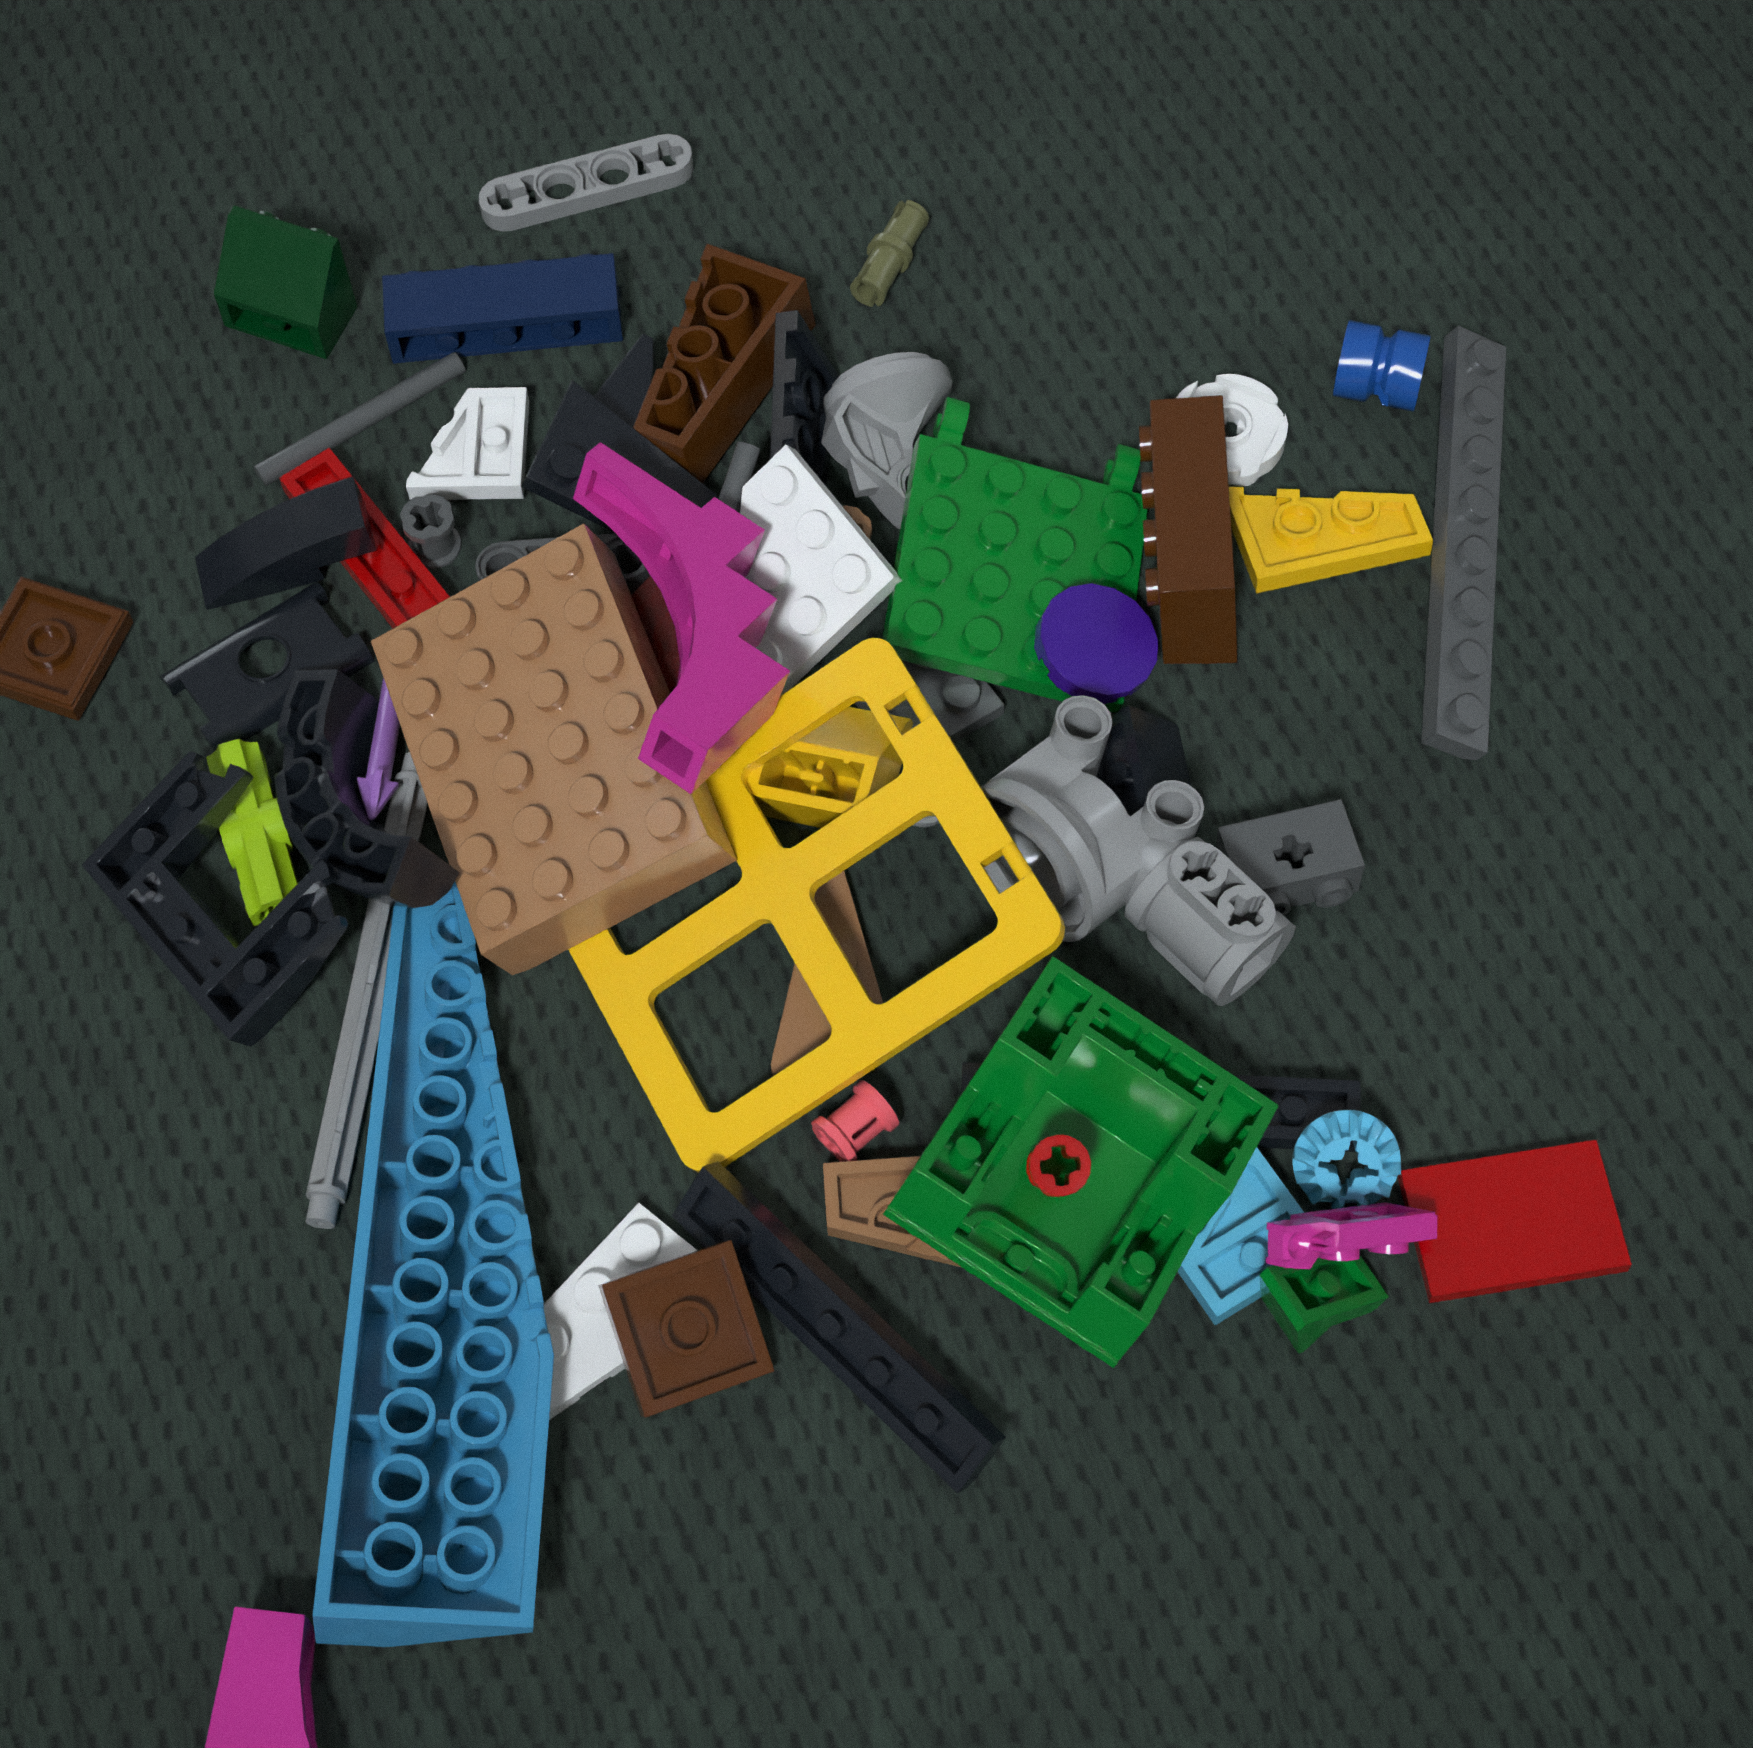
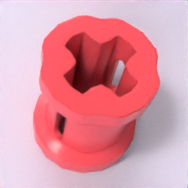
M860 1080L853 1086L854 1095L827 1118L818 1116L811 1122L812 1130L818 1140L839 1162L857 1161L856 1153L883 1130L892 1132L899 1126L898 1117L886 1099L871 1084L864 1080Z

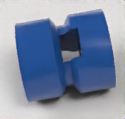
M1349 320L1339 359L1333 396L1365 402L1374 394L1379 396L1382 406L1414 412L1431 335L1398 330L1392 337H1387L1379 325Z

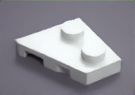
M527 387L468 388L454 408L452 420L441 427L431 442L433 453L419 474L412 471L407 478L406 489L409 499L427 494L439 495L446 500L524 499V488L521 486L525 480L529 416Z

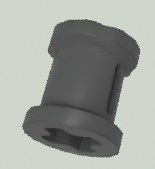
M435 494L414 497L408 501L400 513L403 531L409 538L408 546L426 568H442L451 564L461 551V538L458 531L453 528L455 519L450 502L444 497Z

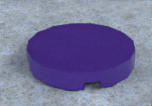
M1089 583L1068 587L1051 599L1035 626L1034 649L1038 660L1043 659L1044 665L1049 670L1047 676L1057 688L1071 696L1084 695L1107 704L1116 702L1120 697L1132 695L1142 687L1157 662L1158 638L1151 619L1135 600L1115 588Z

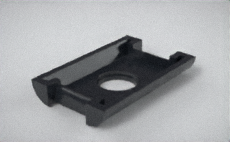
M319 583L311 584L159 676L173 696L186 689L209 720V723L202 726L200 730L213 751L217 749L219 744L236 739L246 741L279 721L284 699L294 671L338 669L347 677H350L375 662L360 635L356 632L346 639L321 607L329 601L325 590ZM261 640H274L282 644L287 651V659L282 669L276 674L266 678H254L241 670L239 665L240 656L249 645Z

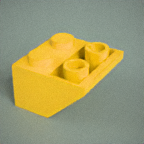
M848 707L752 771L747 778V786L765 816L822 828L899 776L902 760L872 711ZM891 715L902 734L912 729L913 721L911 718Z

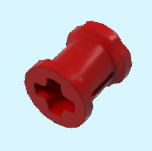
M1057 1134L1041 1140L1028 1155L1026 1161V1173L1029 1182L1049 1197H1063L1076 1193L1085 1185L1091 1171V1160L1088 1150L1080 1141L1068 1135ZM1052 1147H1060L1063 1158H1074L1076 1170L1065 1174L1064 1186H1057L1053 1175L1042 1174L1040 1170V1162L1051 1158Z

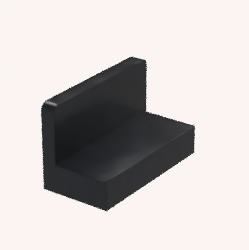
M1130 705L1111 716L1112 727L1096 777L1116 794L1130 817L1144 807L1148 792L1154 785L1162 781L1177 780L1191 786L1180 731L1175 723Z

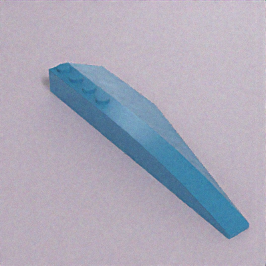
M456 882L453 883L450 891L433 905L419 908L394 906L312 1616L317 1644L395 1647L533 1632L554 1353L550 1333H548L543 1307L544 1300L534 1260L528 1216L523 1202L521 1179L503 1084L499 1075L497 1052L493 1031L489 1022L485 988L476 953L475 936Z

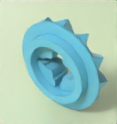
M1338 1110L1318 1117L1302 1131L1293 1151L1292 1160L1296 1183L1306 1193L1312 1205L1318 1202H1332V1209L1345 1208L1346 1203H1356L1357 1206L1373 1204L1382 1197L1389 1198L1397 1176L1401 1175L1400 1149L1394 1134L1381 1120L1362 1111ZM1350 1141H1354L1358 1162L1368 1166H1365L1364 1169H1353L1350 1178H1346L1345 1184H1341L1337 1166L1327 1162L1342 1160L1345 1150H1349Z

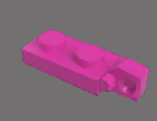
M1387 1202L1291 1214L1289 1220L1267 1222L1268 1257H1266V1264L1283 1268L1310 1270L1318 1257L1332 1261L1360 1259V1249L1367 1248L1370 1252L1381 1254L1407 1253L1409 1251V1242L1437 1239L1438 1215H1435L1433 1211Z

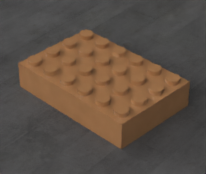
M585 524L574 528L371 640L449 865L459 872L455 882L479 951L482 956L511 975L540 965L737 861L706 781L692 794H689L638 759L652 716L670 695V691L615 554Z

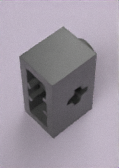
M1342 799L1218 827L1215 847L1255 882L1273 901L1275 910L1284 916L1291 910V907L1315 902L1321 908L1334 907L1346 902L1352 897L1353 893L1359 891L1365 864Z

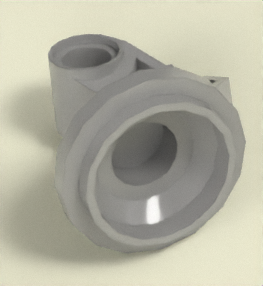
M917 352L892 353L857 364L842 373L824 396L823 407L826 421L821 441L822 445L834 460L847 469L855 498L869 496L879 511L898 529L901 527L913 454V441L949 395L952 387L949 368L942 361L932 359L927 354Z

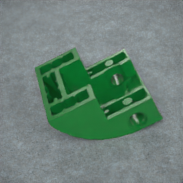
M1052 956L883 1215L1021 1306L1025 1311L1033 1314L1078 1344L1082 1349L1090 1352L1114 1368L1151 1322L1196 1236L1233 1192L1279 1105ZM1057 1134L1068 1135L1080 1141L1088 1150L1091 1160L1090 1176L1085 1185L1076 1193L1063 1197H1049L1029 1182L1026 1173L1027 1157L1041 1140ZM1052 1147L1051 1158L1040 1162V1170L1042 1174L1053 1175L1057 1186H1064L1065 1174L1075 1171L1076 1164L1074 1158H1063L1060 1147Z

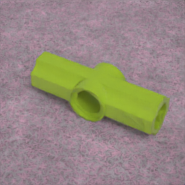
M236 739L219 744L217 749L207 756L206 759L212 774L225 778L229 765L232 764L247 770L254 777L219 827V831L232 868L237 870L240 881L239 887L247 914L253 926H258L298 884L290 852L295 849L284 826L277 797H274L271 787L272 782L268 774L266 760L258 742H245Z

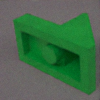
M1361 1256L1360 1259L1353 1261H1332L1318 1257L1310 1270L1283 1268L1272 1265L1259 1274L1261 1299L1298 1354L1309 1348L1331 1326L1368 1314L1389 1298Z

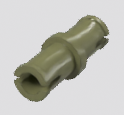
M903 200L899 201L883 232L875 234L867 246L868 258L850 285L852 295L860 303L869 307H873L874 304L877 307L881 306L898 273H903L908 269L913 259L912 248L921 232L929 223L928 212L920 204L911 200H907L905 204Z

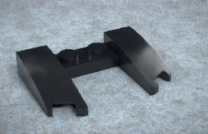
M189 751L87 858L82 866L228 1040L252 1047L275 1026L316 976L347 929L348 923L345 917L340 915L335 917L328 885L335 882L337 877L333 866L321 859L241 944L234 938L185 881L182 875L215 835L254 777L247 770L232 764L229 765L225 778L203 771L204 756Z

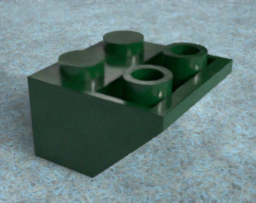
M233 205L228 213L214 289V297L224 326L327 360L358 308L339 239L319 228L307 229L282 221L275 215L265 211L254 212Z

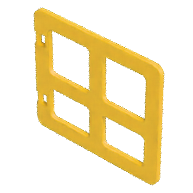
M869 638L861 641L782 694L773 715L706 780L737 863L742 871L739 883L633 954H624L611 928L568 950L680 1159L687 1167L699 1173L703 1166L717 1161L723 1167H726L1051 954L1059 947L1064 938L1065 924L1062 916L1023 857L1014 839L940 720L936 717L921 693L920 688L896 650L883 639ZM907 699L921 723L905 734H902L889 711ZM855 702H866L903 762L902 773L896 779L791 848H783L747 786L749 774ZM935 816L995 912L998 924L992 933L887 1002L874 1004L816 905L814 896L820 886L924 817ZM1001 856H1004L1019 881L1000 893L985 867ZM771 923L829 1021L832 1029L831 1036L826 1042L723 1110L712 1113L655 1011L654 1001L662 991L760 926Z

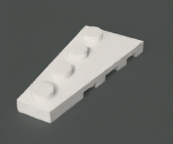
M640 1203L627 1214L544 1303L548 1333H550L554 1353L549 1420L578 1401L583 1394L610 1376L613 1377L625 1369L598 1285L698 1251Z

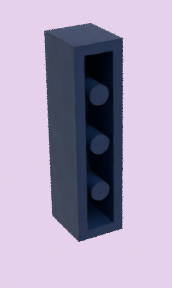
M614 253L600 255L582 254L577 257L539 261L523 260L518 263L487 266L469 265L457 269L426 272L409 271L404 274L382 276L384 333L393 364L442 359L452 352H455L459 357L623 341L619 285Z

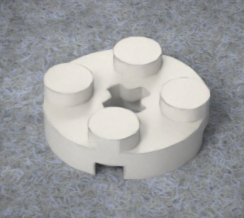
M1238 374L1216 375L1215 382L1205 383L1197 387L1198 381L1188 385L1176 398L1223 395L1225 425L1227 422L1237 424L1236 433L1238 435L1225 437L1228 485L1249 486L1255 483L1260 476L1268 473L1275 467L1284 452L1288 422L1286 414L1283 416V412L1277 406V396L1270 388L1253 378Z

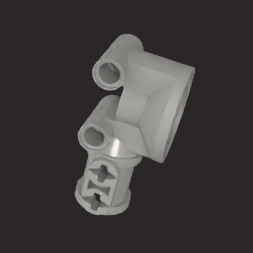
M1084 695L1072 696L1064 700L1057 707L1049 737L981 786L1023 857L1062 916L1065 924V934L1062 941L1074 942L1082 939L1125 905L1124 917L1138 930L1146 931L1152 946L1191 984L1219 1006L1232 1002L1245 993L1276 962L1291 941L1296 926L1282 913L1275 910L1274 903L1270 897L1225 854L1210 843H1206L1203 839L1195 837L1203 816L1204 804L1200 794L1189 784L1177 780H1168L1154 785L1148 792L1144 807L1130 817L1116 794L1096 777L1112 727L1110 711L1097 699ZM1001 856L985 867L1000 893L1019 881L1004 856Z

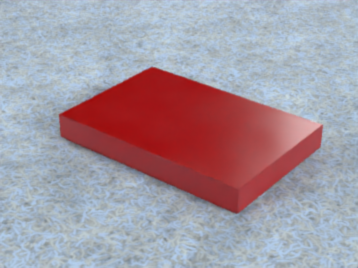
M1597 1140L1401 1170V1175L1398 1176L1405 1206L1433 1211L1435 1215H1438L1437 1239L1414 1242L1429 1303L1628 1272L1632 1265Z

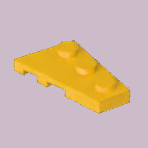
M1229 487L1231 529L1256 594L1431 555L1433 538L1414 494L1340 491L1334 498L1300 497V489H1277L1276 496L1244 495V487Z

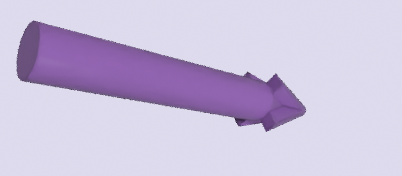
M384 677L366 778L357 777L356 779L367 816L370 820H374L399 787V782L391 781L400 723Z

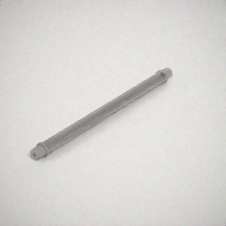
M408 752L404 755L401 772L397 773L394 782H399V787L390 798L384 830L392 835L411 836L420 843L428 803L411 754ZM371 899L368 900L306 1191V1197L310 1201L305 1222L315 1228H334L339 1206L344 1205L346 1201L378 1047L394 906Z

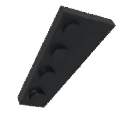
M798 310L776 313L770 459L785 445H788L801 455L826 486L830 453L821 443L826 421L823 407L824 396L832 388V384L839 375Z
M573 380L521 486L614 532L608 525L573 499L586 453L601 442L700 508L713 497L719 499V496Z

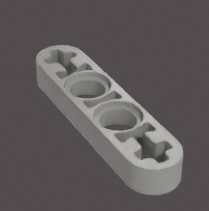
M662 134L495 178L488 181L479 193L482 218L486 225L494 230L503 232L513 231L675 188L684 184L691 177L694 170L691 146L687 140L678 135ZM670 155L676 164L666 167L665 163L660 161V157ZM643 161L646 174L639 175L637 162ZM618 169L629 174L624 182L615 185L605 184L599 180L600 176L609 170ZM556 184H568L575 189L570 196L564 199H553L545 195L546 191ZM534 190L536 203L530 204L527 191ZM508 198L513 207L508 210H502L498 200Z

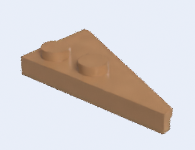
M843 871L820 886L815 893L814 900L873 1003L883 1004L845 872ZM794 964L771 1060L772 1076L826 1042L832 1032L829 1021L796 964Z

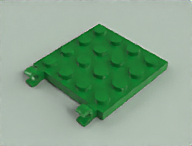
M946 397L943 414L938 413L936 416L933 437L920 434L913 448L894 570L903 581L897 583L889 595L882 639L887 641L896 650L903 661L1063 702L1072 696L1056 687L1047 676L1049 670L1044 665L1043 659L1038 660L1034 649L1035 626L1051 599L1071 586L1093 583L1112 587L1136 601L1144 542L1143 520H1146L1148 510L1143 509L1142 494L1132 492L1141 461L1140 450L1118 444L1114 461L1108 459L1106 462L1102 484L961 445V441L968 421L970 403ZM1124 697L1118 698L1116 702L1104 705L1110 712L1117 713L1123 706Z

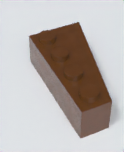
M706 244L701 256L702 269L697 281H691L685 296L686 309L679 327L673 326L666 343L668 354L663 367L656 369L633 426L637 432L702 484L773 386L776 313L798 310L810 331L816 326L805 278L710 244Z
M1223 395L1150 400L1151 425L1139 426L1141 462L1153 461V472H1141L1143 509L1155 508V519L1143 520L1145 557L1157 556L1158 568L1145 569L1147 606L1160 605L1163 664L1237 663L1235 581Z

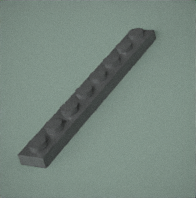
M1458 325L1444 337L1421 743L1461 759L1478 760L1488 754L1506 346Z

